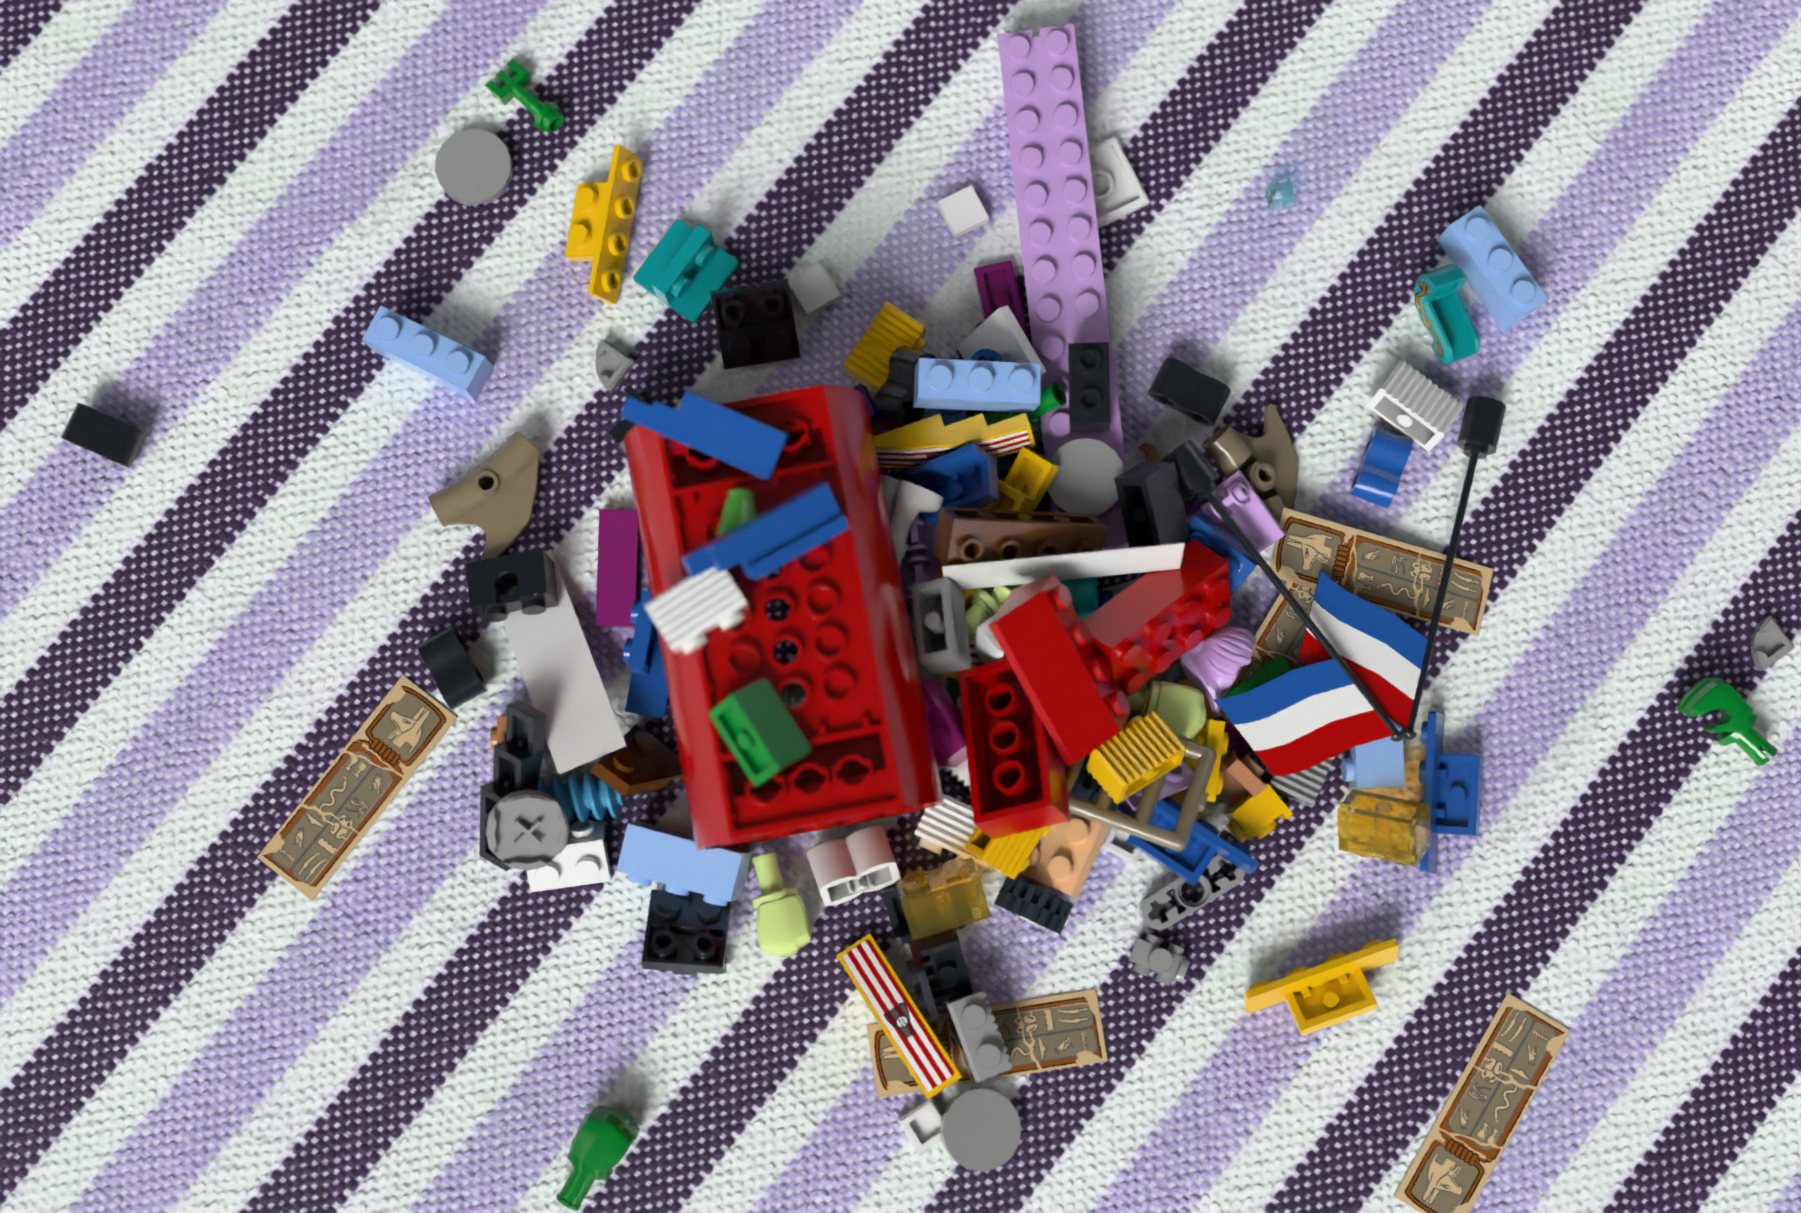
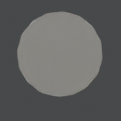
M466 129L453 134L442 144L436 156L435 172L440 186L453 200L467 206H475L474 204L494 202L506 192L513 178V162L507 146L496 135L483 129Z
M1091 438L1071 440L1059 447L1049 461L1060 468L1049 485L1047 492L1055 506L1064 513L1099 516L1111 510L1118 502L1119 498L1114 478L1124 473V465L1116 451L1103 441Z
M526 789L512 792L496 803L488 816L486 835L489 849L505 865L513 869L528 871L545 867L552 862V859L559 852L561 854L567 844L569 826L566 812L555 798L542 791Z
M977 1087L962 1091L949 1101L940 1123L939 1132L942 1146L953 1161L966 1169L985 1172L997 1169L1011 1159L1019 1145L1022 1128L1019 1114L1008 1098L995 1090Z

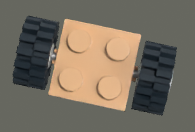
M1082 768L1071 795L1095 803L1101 785L1098 784L1097 779L1093 778L1092 773ZM1113 801L1110 809L1116 811L1118 804ZM1071 812V821L1052 825L1048 834L1040 838L1030 854L1031 860L1028 867L1019 873L1033 879L1034 885L1018 878L1013 880L1006 876L994 903L1016 914V917L1036 926L1045 927L1058 934H1061L1073 904L1047 891L1051 887L1078 899L1109 830V826Z

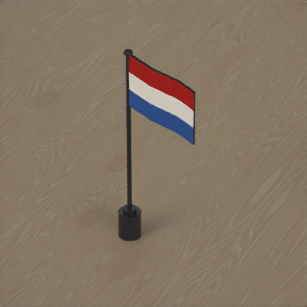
M1474 396L1467 399L1457 446L1470 459L1427 639L1394 614L1346 591L1332 581L1322 570L1319 573L1309 612L1311 620L1388 718L1404 730L1403 738L1406 740H1412L1417 735V733L1413 732L1477 460L1484 459L1487 455L1494 454L1497 450L1506 405L1494 398ZM1306 626L1297 661L1304 667L1332 659Z
M1192 440L1185 441L1169 453L1160 462L1175 461L1183 496L1187 501L1194 497L1198 502L1205 498L1209 501L1332 658L1293 669L1246 693L1228 698L1214 699L1215 703L1273 777L1286 776L1304 771L1352 747L1390 737L1389 739L1394 742L1401 741L1404 737V730H1398L1213 495V492L1218 489L1214 481L1220 476Z

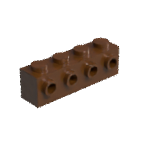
M941 507L933 554L945 566L1098 552L1103 551L1107 526L1092 514Z

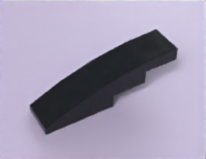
M521 700L507 704L506 741L494 745L493 781L482 785L480 788L479 856L504 871L512 868L505 865L489 849L486 835L489 813L499 800L512 792L526 789L537 791L544 753L547 714Z

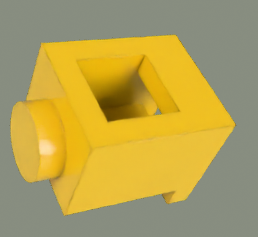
M1266 783L1267 787L1256 798L1248 792L1240 801L1224 812L1225 816L1230 820L1226 827L1240 843L1255 836L1258 839L1265 837L1277 826V823L1274 821L1277 817L1289 819L1293 815L1291 810L1268 783Z

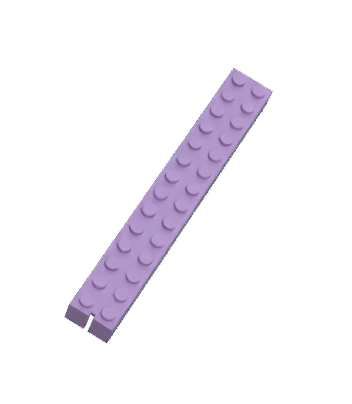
M1074 24L1039 28L1040 36L1032 37V30L997 34L1032 347L1047 371L1041 377L1040 390L1052 382H1057L1063 388L1067 400L1065 405L1040 416L1045 458L1050 460L1059 447L1071 440L1091 438L1103 441L1114 449L1123 462L1125 472L1127 470ZM1109 342L1110 431L1070 432L1068 343ZM1049 495L1051 512L1064 513L1055 506ZM1118 500L1111 510L1099 516H1094L1107 526L1103 551L1129 549Z

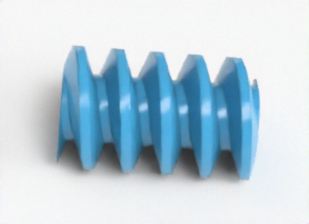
M589 770L584 772L581 783H578L573 772H569L565 785H562L557 774H553L551 785L546 787L542 777H539L538 791L545 792L559 802L566 812L568 824L572 823L575 812L581 822H587L591 810L597 820H603L607 808L613 818H619L622 807L625 805V796H622L600 778L598 781H594Z

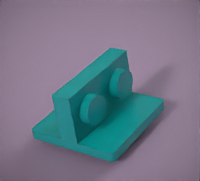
M676 220L633 276L636 284L692 323H696L712 302L711 291L722 289L737 269L738 261L716 246L712 233L702 225L698 224L695 229H692L681 220Z

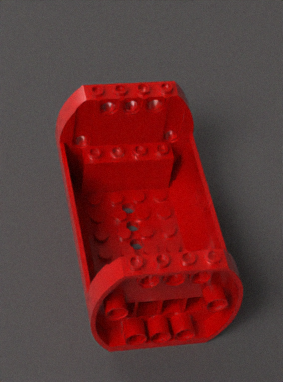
M822 384L720 403L719 405L791 435L771 481L641 425H636L624 438V446L652 600L689 577L681 557L715 539L729 490L744 489L751 491L754 494L755 516H758L819 482L828 483L841 514L845 516L850 529L784 564L781 574L775 579L768 580L761 577L753 580L747 578L740 563L727 569L726 571L749 606L746 610L742 611L745 618L728 630L723 631L720 626L705 635L708 642L694 652L686 655L681 650L675 654L657 628L696 850L702 851L746 845L902 815L944 804L865 395L852 388ZM774 599L787 601L791 607L789 616L781 622L771 621L766 615V607L769 602ZM791 641L798 647V657L794 662L784 665L775 660L774 649L778 643ZM763 678L769 681L781 701L783 688L788 684L798 683L805 688L807 693L804 703L798 707H789L785 704L784 706L808 741L812 751L786 766L768 781L755 788L708 713L731 694Z

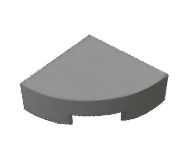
M601 339L596 350V371L603 386L613 394L635 363L627 355L604 339Z
M1772 616L1762 619L1753 632L1751 655L1759 671L1766 670L1795 648Z

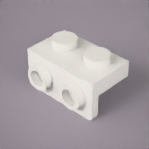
M579 820L572 825H568L569 835L567 844L561 854L559 852L552 859V862L545 867L527 871L531 892L611 881V868L605 843L606 828L604 821L588 820L587 822H581Z

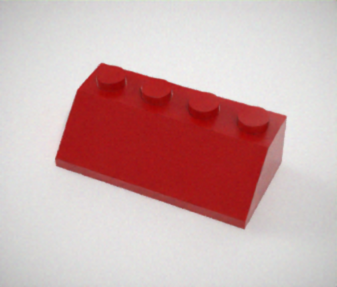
M1055 573L1013 589L988 626L1066 766H1070L1121 732L1131 713L1129 701L1124 692L1116 687L1111 677V670L1107 660L1098 654L1092 643V636L1088 625L1079 619L1072 606V597L1065 585L1060 584Z

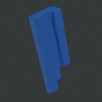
M688 391L685 392L678 410L654 401L652 406L627 397L620 417L768 481H771L782 452L786 448L791 436Z
M819 482L682 556L681 559L689 576L692 578L713 567L716 571L723 572L740 563L746 577L757 580L850 529L845 516L841 514L828 483Z

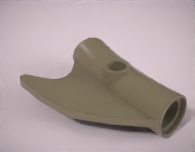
M1273 404L1264 407V432L1260 438L1242 434L1228 424L1217 431L1204 444L1203 448L1227 478L1239 470L1242 472L1278 524L1280 523L1283 507L1294 510L1297 494L1298 459L1289 434Z
M515 431L501 447L473 470L428 496L430 504L442 526L459 524L482 528L486 534V542L480 560L500 557L531 521L538 486L539 460L543 454L523 435ZM494 482L493 487L486 490L487 485Z

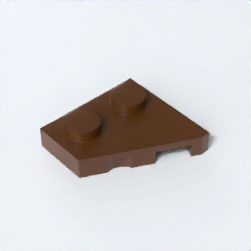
M637 724L623 736L627 746L601 757L592 770L594 775L622 796L637 794L643 789L655 790L664 788L667 781L680 779L684 783L680 756Z

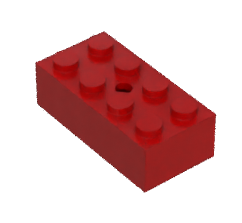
M1193 539L1184 545L1180 569L1146 573L1083 619L1090 629L1092 643L1098 654L1103 656L1110 666L1111 677L1116 687L1124 692L1126 697L1137 693L1146 682L1158 673L1166 671L1175 660L1187 651L1196 648L1200 641L1216 629L1222 628L1231 619L1228 561Z
M1007 658L958 671L974 825L991 838L997 839L1071 821L1064 761Z

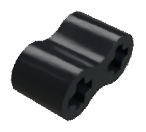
M901 346L893 351L889 360L888 378L875 396L874 403L877 412L883 417L904 425L920 421L925 413V408H913L914 368L919 358L937 359L936 356L910 346Z
M1169 357L1165 358L1148 391L1149 396L1160 404L1180 411L1195 422L1211 427L1214 426L1231 393V389L1223 382L1196 371L1180 360Z
M78 402L60 438L130 468L147 433Z
M454 626L417 644L423 661L451 710L488 691L487 685L476 667L465 642Z

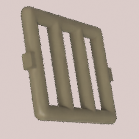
M1178 737L1187 747L1184 756L1198 760L1173 832L1150 824L1167 773L1145 786L1133 818L1110 809L1113 798L1109 797L1107 791L1103 790L1102 785L1095 803L1071 795L1085 757L1073 765L1066 766L1065 764L1064 766L1070 812L1172 850L1182 851L1187 845L1198 811L1202 812L1209 794L1205 790L1217 754L1210 747Z

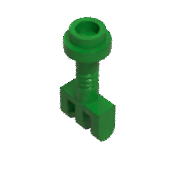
M511 59L506 65L515 75L511 78L501 69L495 75L504 86L500 88L495 82L489 80L485 87L504 105L515 97L535 115L534 125L540 131L556 132L564 122L561 108L554 102L545 105L525 87L532 80L529 73L515 60Z

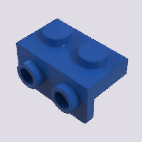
M975 444L960 446L953 452L938 458L928 459L923 464L910 469L911 479L921 484L923 488L933 491L944 498L941 507L980 509L999 501L997 459ZM940 508L937 512H924V521L932 526L938 525Z
M1199 510L1188 523L1191 537L1182 543L1186 545L1194 539L1228 561L1231 597L1258 564L1243 545Z

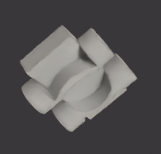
M1147 934L1145 941L1140 938L1136 939L1128 959L1135 963L1134 972L1148 977L1150 970L1158 973L1155 980L1167 986L1171 985L1173 979L1179 982L1183 981L1190 964L1189 959L1182 957L1184 948L1170 943L1167 950L1160 947L1162 939L1151 934Z

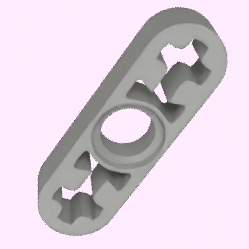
M1215 854L1206 868L1207 875H1212L1219 871L1220 865L1218 862L1221 859L1225 863L1231 862ZM1235 866L1236 868L1231 871L1233 878L1230 881L1227 877H1220L1212 882L1218 887L1214 892H1212L1207 878L1202 875L1198 881L1203 887V894L1198 901L1193 903L1186 901L1182 897L1181 887L1185 880L1177 877L1142 900L1139 907L1140 918L1149 928L1157 930L1166 929L1240 884L1245 876V871ZM1172 889L1175 900L1184 910L1178 913L1177 907L1172 906L1164 912L1166 919L1163 922L1158 918L1150 919L1148 913L1152 911L1150 903L1156 901L1157 904L1161 905L1170 901L1171 897L1166 892Z

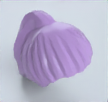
M1228 627L1219 629L1200 641L1196 648L1187 651L1180 657L1181 666L1187 678L1203 692L1210 704L1211 713L1214 718L1218 717L1220 713V708L1214 699H1221L1222 694L1227 688L1233 685L1240 667L1251 663V653L1256 639L1247 628Z

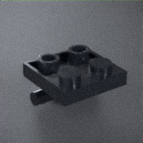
M788 279L711 291L724 370L801 357Z
M651 889L641 961L642 969L673 971V974L697 976L698 973H726V949L732 902L728 901L727 906H719L703 901L704 895L700 893L689 892L688 896L670 893L666 890Z

